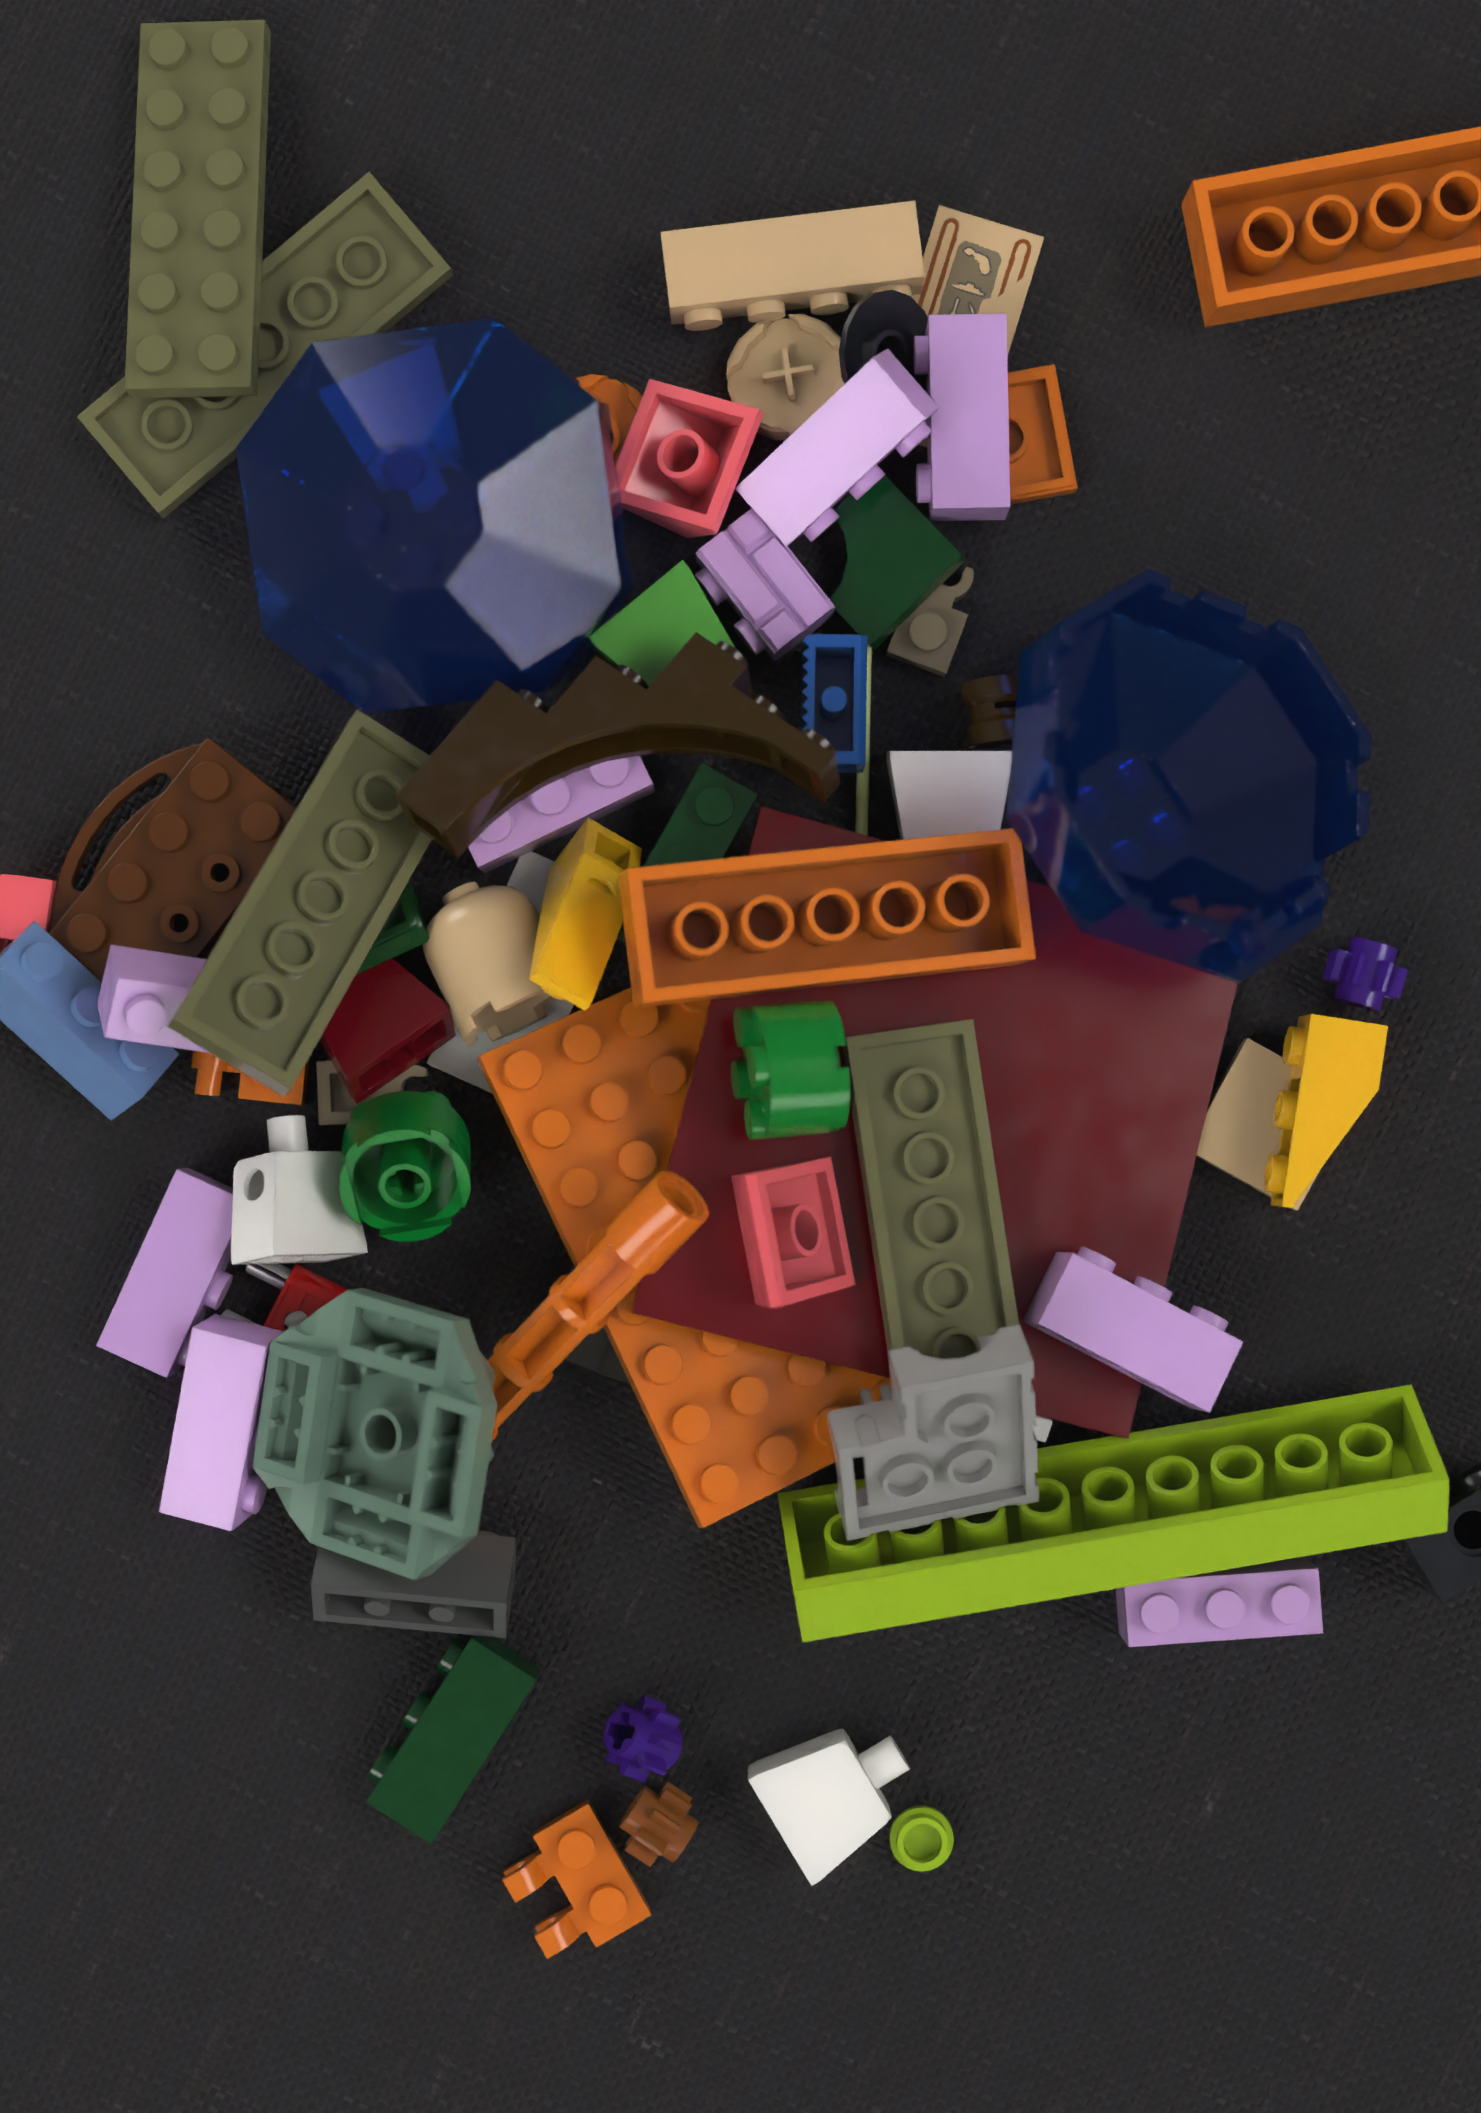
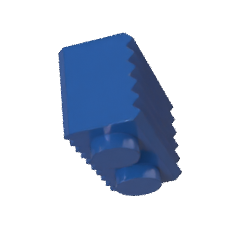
M809 634L803 639L801 650V732L806 728L812 729L822 735L833 746L836 752L838 773H863L866 759L867 636Z

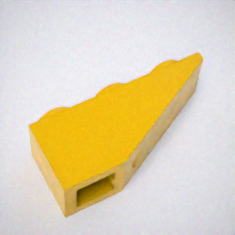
M589 817L547 871L529 980L540 985L550 996L559 1000H567L585 1011L593 1001L623 923L618 877L626 869L640 867L642 848Z
M1316 1014L1300 1016L1297 1027L1289 1026L1283 1047V1063L1291 1065L1288 1091L1279 1090L1273 1115L1274 1127L1282 1129L1278 1154L1270 1153L1264 1174V1190L1272 1192L1271 1206L1292 1208L1378 1092L1388 1026Z

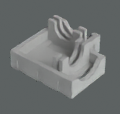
M1020 1325L999 1328L996 1334L978 1337L977 1346L979 1352L963 1358H933L920 1354L919 1350H914L910 1347L889 1350L891 1390L889 1384L879 1386L880 1401L873 1402L870 1389L868 1388L860 1390L861 1405L827 1411L828 1427L838 1476V1488L835 1489L836 1504L847 1541L868 1537L872 1533L887 1530L893 1532L931 1524L935 1520L949 1517L956 1519L998 1510V1507L1012 1504L1019 1506L1039 1501V1485L1035 1477V1472H1038L1037 1439L1033 1431V1426H1036L1035 1392L1031 1384V1379L1034 1378V1361ZM862 1457L865 1488L856 1490L853 1459Z

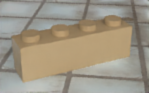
M915 201L661 232L671 325L684 323L685 329L692 331L713 329L723 324L722 319L740 316H747L748 321L753 323H759L764 320L777 321L786 316L785 311L811 308V313L814 315L836 314L849 308L848 303L860 302L869 293L895 290L909 296L921 294L925 278Z

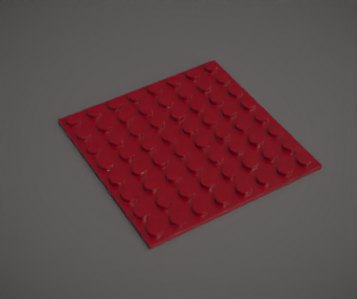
M761 806L758 811L747 856L887 841ZM1026 880L1036 955L1035 960L1013 966L710 999L667 1167L668 1172L675 1173L684 1178L699 1192L708 1207L709 1216L657 1272L646 1274L640 1280L630 1313L890 1378L889 1358L851 1102L847 1123L844 1128H839V1131L749 1140L744 1119V1106L747 1099H735L731 1082L732 1061L743 1060L742 1047H738L735 1038L734 1010L735 1008L814 1000L833 1001L839 1012L845 1037L973 1019L1018 1321L1034 1361V1378L1031 1379V1384L1035 1392L1036 1415L1129 1438L1142 1383L1028 1325L1022 1320L1056 1252H1068L1077 1255L1080 1247H1085L1114 1261L1116 1266L1112 1273L1134 1284L1137 1276H1140L1165 1288L1247 942ZM837 1046L840 1068H845L842 1046ZM831 1156L856 1285L782 1307L768 1308L756 1305L731 1176Z

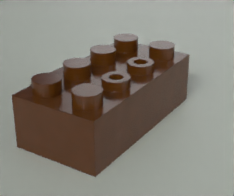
M208 737L203 743L176 750L149 763L111 791L93 811L79 831L66 856L58 878L53 900L51 932L49 934L101 982L110 945L207 959L297 807ZM163 774H167L171 779L169 786L162 794L138 810L123 825L106 848L96 867L92 881L84 891H78L75 887L83 862L95 838L107 821L125 801L141 788Z

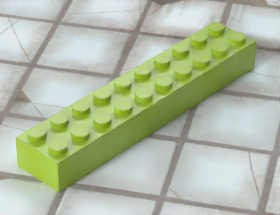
M1411 1384L1131 1432L1129 1438L1114 1435L1038 1448V1472H1035L1039 1485L1038 1502L1019 1506L1012 1504L998 1507V1510L956 1519L949 1517L935 1520L934 1523L893 1532L887 1530L872 1533L868 1537L847 1541L836 1504L835 1489L838 1488V1483L777 1493L803 1643L1448 1532L1449 1477ZM864 1478L855 1480L856 1490L865 1488Z

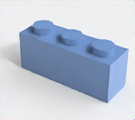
M34 921L0 953V1020L112 1121L145 1096L178 1057L179 1053L172 1047L104 1038L97 1005L102 982Z

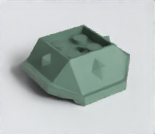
M366 1288L345 1291L318 1309L301 1324L292 1326L270 1341L252 1467L269 1489H276L288 1515L310 1544L416 1580L430 1576L478 1534L488 1464L494 1457L491 1442L497 1410V1401L493 1392L496 1372L479 1350L469 1319Z

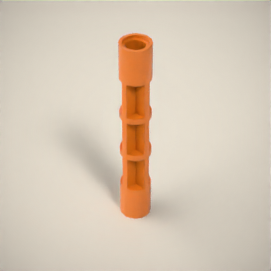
M668 1171L659 1172L609 1224L606 1230L607 1235L569 1275L560 1276L552 1284L549 1290L550 1295L514 1333L504 1335L496 1343L493 1349L494 1354L487 1360L496 1372L493 1392L497 1401V1410L492 1441L498 1434V1427L532 1392H538L545 1388L553 1377V1370L589 1333L599 1332L606 1325L611 1310L646 1274L657 1272L707 1220L709 1212L704 1199L684 1178Z

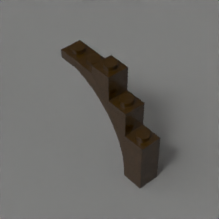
M695 632L649 687L643 678L631 668L619 665L615 669L597 656H595L550 710L542 700L527 689L521 688L516 693L496 679L398 792L396 798L412 826L459 858L492 822L516 803L552 782L606 761L638 755L673 752L712 754L737 758L775 769L824 803L839 786L840 778L836 752L822 735L808 728L804 729L803 732L799 731L784 721L782 713L773 703L761 695L753 694L748 672L749 665L744 656L726 642L719 641L715 645Z

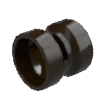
M1022 674L988 676L966 681L960 685L963 705L971 711L972 723L967 728L969 748H994L1018 744L1032 739L1030 719L1022 714L1021 700L1026 695L1024 676Z

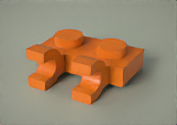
M589 1799L533 1831V1838L539 1850L503 1870L505 1877H503L502 1881L515 1903L536 1891L553 1876L556 1877L571 1903L565 1909L535 1924L537 1933L534 1934V1937L547 1959L567 1948L585 1932L588 1933L595 1948L652 1915L651 1908Z

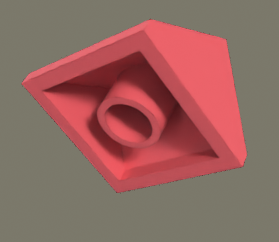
M649 379L603 498L686 538L717 534L764 413L757 408Z
M831 1156L731 1176L756 1305L768 1308L782 1307L856 1285Z

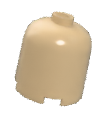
M476 882L463 884L448 892L442 899L445 906L433 916L427 926L429 940L422 944L428 965L446 1004L450 1008V1013L464 1042L468 1046L474 1045L479 1040L476 1034L487 1031L492 1042L497 1041L547 1017L548 1015L543 1004L554 997L547 994L540 985L529 980L540 918L531 900L524 892L514 887L491 885L479 888Z

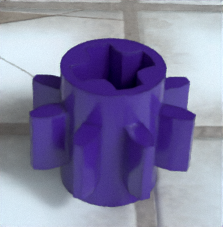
M1351 937L1347 951L1337 948L1336 951H1330L1322 979L1337 983L1333 996L1334 1000L1353 1007L1380 1012L1384 998L1390 1000L1400 999L1408 969L1394 966L1398 951L1396 948L1364 938Z
M643 1695L638 1701L637 1708L622 1703L620 1708L612 1713L605 1725L604 1744L609 1751L605 1757L606 1761L621 1766V1775L640 1782H645L649 1770L664 1776L667 1773V1769L677 1761L682 1750V1734L677 1727L681 1721L680 1717L667 1712L665 1703Z

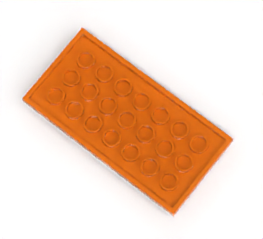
M630 987L590 1005L586 1011L581 1009L478 1056L477 1062L575 1268L607 1235L606 1230L609 1224L659 1172L667 1171L710 1000L634 1008ZM637 1285L611 1310L608 1322L603 1327L698 1528H705L834 1463L835 1456L828 1427L827 1411L861 1405L860 1390L870 1389L873 1402L880 1401L879 1386L889 1384L891 1390V1380L887 1377L630 1313Z

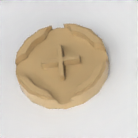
M788 314L789 318H782L777 321L764 320L756 323L737 341L727 361V389L732 402L760 409L764 415L757 433L773 440H786L844 385L839 360L841 337L826 322L805 314Z

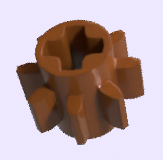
M668 1781L659 1794L645 1785L636 1795L619 1824L621 1829L631 1835L626 1842L627 1847L625 1851L649 1867L653 1865L658 1855L674 1863L689 1843L699 1823L698 1820L687 1814L692 1806L690 1803L692 1797Z

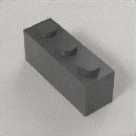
M478 1531V1534L430 1576L416 1580L318 1546L311 1581L313 1620L506 1638L515 1580L516 1537L499 1536L489 1531Z

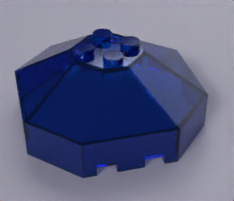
M495 318L312 342L236 447L262 633L363 713L479 700L496 679L516 693L521 688L527 689L532 693L555 689L589 645V637L605 624L632 588L629 562H626L621 527V523L624 522L617 470H614L610 439L612 426L609 404L510 325Z
M1147 569L1065 618L1020 653L1007 820L1081 932L1239 984L1322 923V909L1326 907L1330 895V886L1323 878L1324 859L1368 833L1370 792L1358 788V767L1371 758V734L1301 627L1280 619L1268 627L1247 619V606L1205 590L1190 598L1170 590L1171 577Z

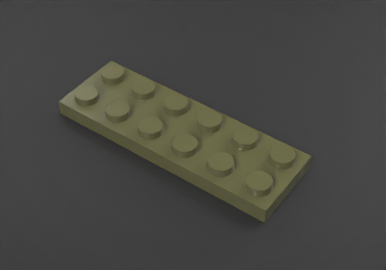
M265 20L141 23L124 388L132 398L257 396L271 31Z
M368 172L262 261L257 396L132 398L124 389V376L80 413L77 418L164 519L453 276L452 269L374 176Z
M356 709L167 1026L168 1028L283 1097L292 1089L432 840L408 822L396 798L398 792L430 755Z
M969 1019L845 1037L846 1045H843L842 1048L845 1068L849 1067L850 1102L887 1351L910 1347L914 1350H919L920 1354L938 1359H957L979 1352L977 1346L978 1337L996 1334L999 1328L1019 1325L974 1021Z

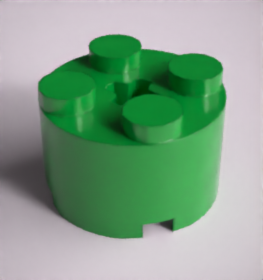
M814 1000L735 1008L734 1032L738 1047H742L743 1060L732 1061L731 1082L735 1099H747L744 1106V1119L749 1140L829 1133L830 1131H839V1128H844L849 1115L850 1075L849 1067L840 1068L837 1046L846 1045L841 1018L833 1001Z
M415 1091L391 1092L380 1095L368 1102L358 1104L351 1112L342 1141L339 1192L345 1210L360 1226L362 1220L367 1225L379 1230L380 1237L392 1241H419L443 1232L452 1224V1218L459 1212L462 1206L463 1208L465 1207L470 1196L471 1142L464 1121L451 1107L449 1099L435 1091L424 1093Z

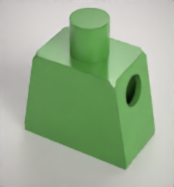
M683 560L589 636L591 647L603 660L615 669L619 665L631 668L643 678L648 687L695 632L715 645L719 641H723L734 647L693 573Z

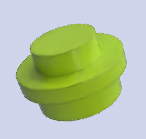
M917 1805L905 1809L895 1818L890 1828L889 1840L891 1850L899 1863L910 1870L924 1872L939 1867L947 1860L953 1848L954 1836L951 1825L944 1814L933 1807Z

